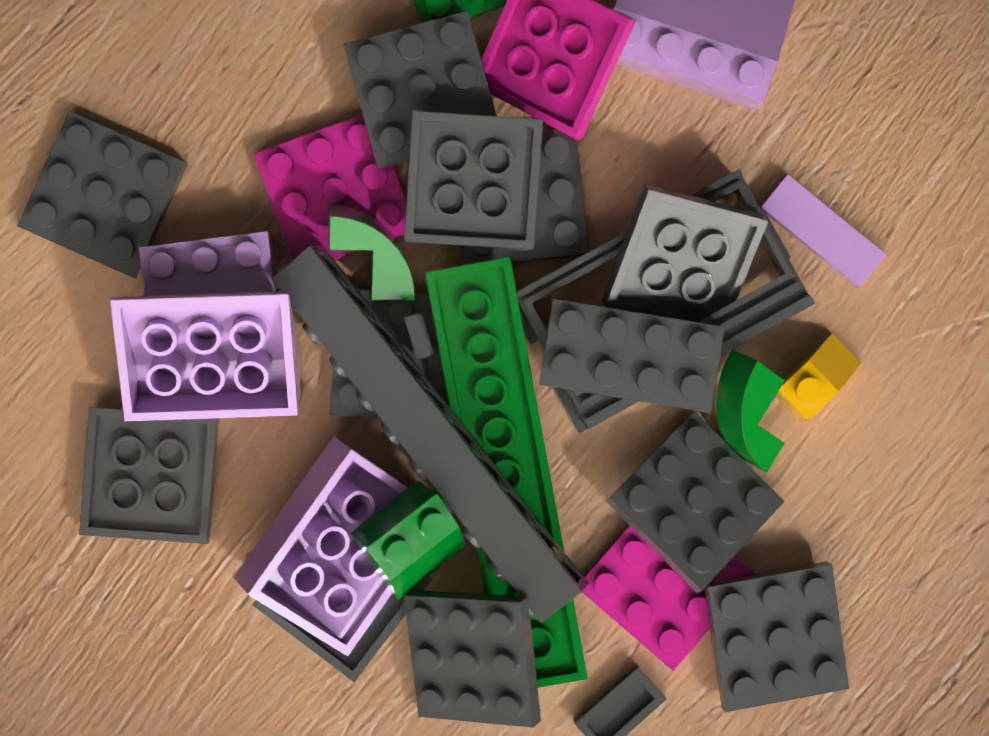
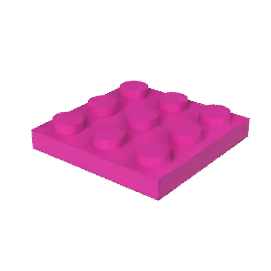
M507 0L481 59L490 94L534 118L543 119L544 123L568 136L582 140L636 20L596 0Z
M363 115L254 153L292 261L309 246L323 245L335 261L364 251L329 250L327 238L328 204L359 210L379 221L396 239L404 236L406 200L393 166L378 170Z
M629 524L584 576L589 584L583 589L582 593L672 671L676 669L710 629L705 590L703 589L696 593ZM734 556L711 582L754 575L755 573Z

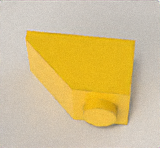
M830 333L783 378L785 381L776 394V398L798 421H808L840 391L860 366L861 362L833 333Z

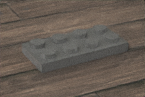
M553 299L539 385L711 413L725 327Z

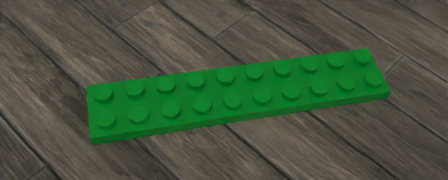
M506 257L425 272L450 408L564 551L511 258ZM482 547L476 548L485 594L517 596L518 593L508 581L502 582L494 574L489 564L491 559ZM570 600L542 623H540L536 616L530 617L537 687L541 688L588 679L574 600Z

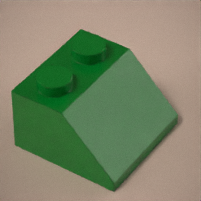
M419 480L350 533L398 600L465 547L460 527L436 492Z

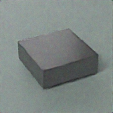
M417 313L404 317L416 359L419 361L432 357L434 352L423 316Z

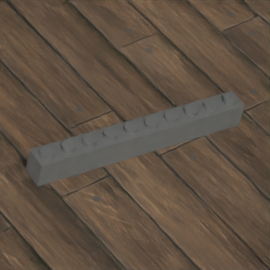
M323 245L309 246L276 274L272 280L279 288L277 292L289 291L291 308L296 310L305 321L303 324L305 332L314 342L324 345L331 354L329 361L333 368L341 376L349 377L358 389L356 396L362 405L369 411H375L385 423L382 425V428L387 437L394 444H401L410 455L409 463L412 469L422 479L428 478L438 491V496L451 514L455 513L464 524L462 528L463 533L469 542L476 548L482 547L490 557L491 561L489 564L494 574L502 582L508 581L518 593L517 596H528L530 617L536 616L540 623H542L581 593L589 584L326 248Z

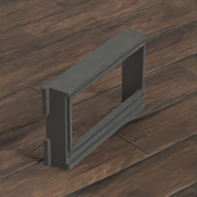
M740 169L691 195L716 202L734 192L742 209L763 214ZM767 214L764 216L767 218L768 224L761 242L780 276L698 321V323L725 327L720 356L815 304L789 260L791 257ZM627 231L517 291L524 334L530 345L538 341L544 351L547 330L532 303L617 257ZM561 388L555 389L579 433L586 429H591L639 402Z

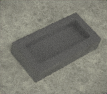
M636 665L574 721V724L585 736H626L666 700V697Z

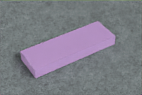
M789 175L784 177L760 207L765 214L856 288H859L886 256L882 250Z

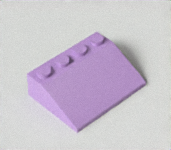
M617 0L614 10L636 20L617 64L757 111L765 101L795 0Z
M289 291L111 297L110 304L124 421L298 415L302 391L299 354Z
M333 436L233 578L249 596L348 656L392 594L350 533L408 489V487Z

